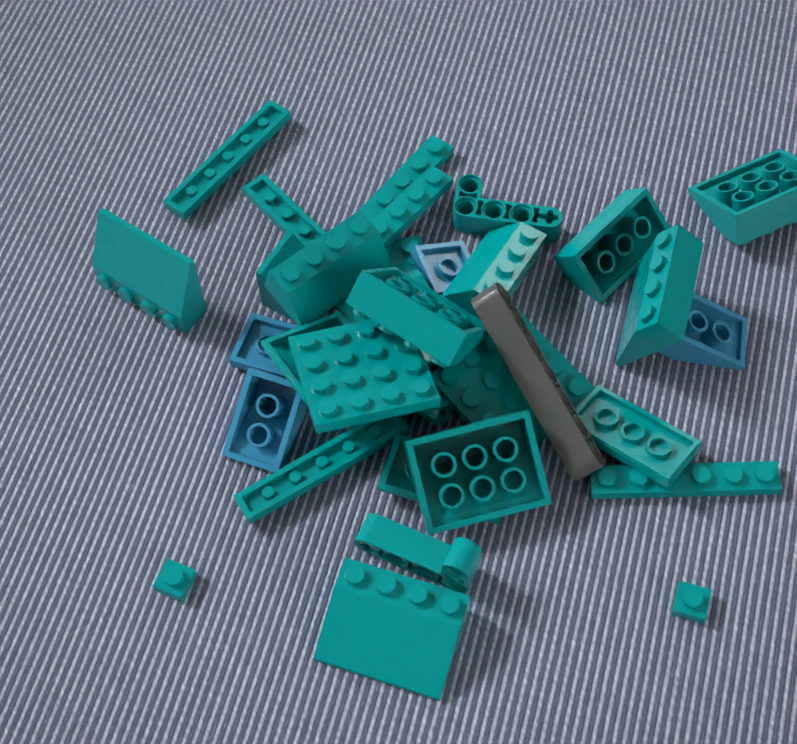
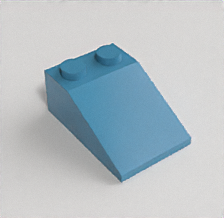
M694 293L684 341L660 350L657 353L677 361L742 370L745 368L748 318Z
M248 368L222 456L271 472H275L283 467L308 409V406L286 378L262 370Z

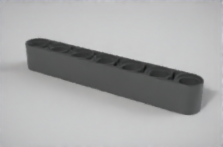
M496 282L472 298L471 303L571 477L579 481L603 467L605 461L600 450L504 287Z

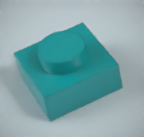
M168 558L152 586L154 591L183 603L198 574L195 569Z
M679 581L671 615L704 624L712 589Z

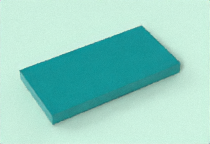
M599 384L575 408L599 449L666 488H669L702 448L703 442Z

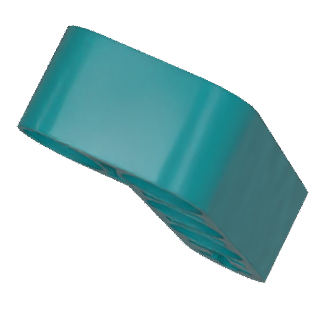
M466 174L459 179L453 203V226L459 232L485 236L490 229L523 222L547 234L544 244H552L559 240L562 214L558 209L548 206L482 198L483 183L480 177L474 174Z
M375 513L367 515L354 540V544L363 552L460 593L468 592L481 565V548L467 538L456 537L453 544L450 545Z

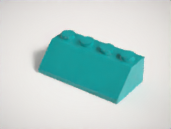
M647 188L627 189L613 200L553 258L570 283L598 303H602L638 268L657 234L670 229Z
M359 210L268 272L265 287L298 326L319 319L345 301L362 270L386 268L392 265L379 231L364 213Z
M523 222L490 229L442 296L477 317L478 315L472 306L471 299L496 282L500 283L510 298H512L537 261L547 234Z

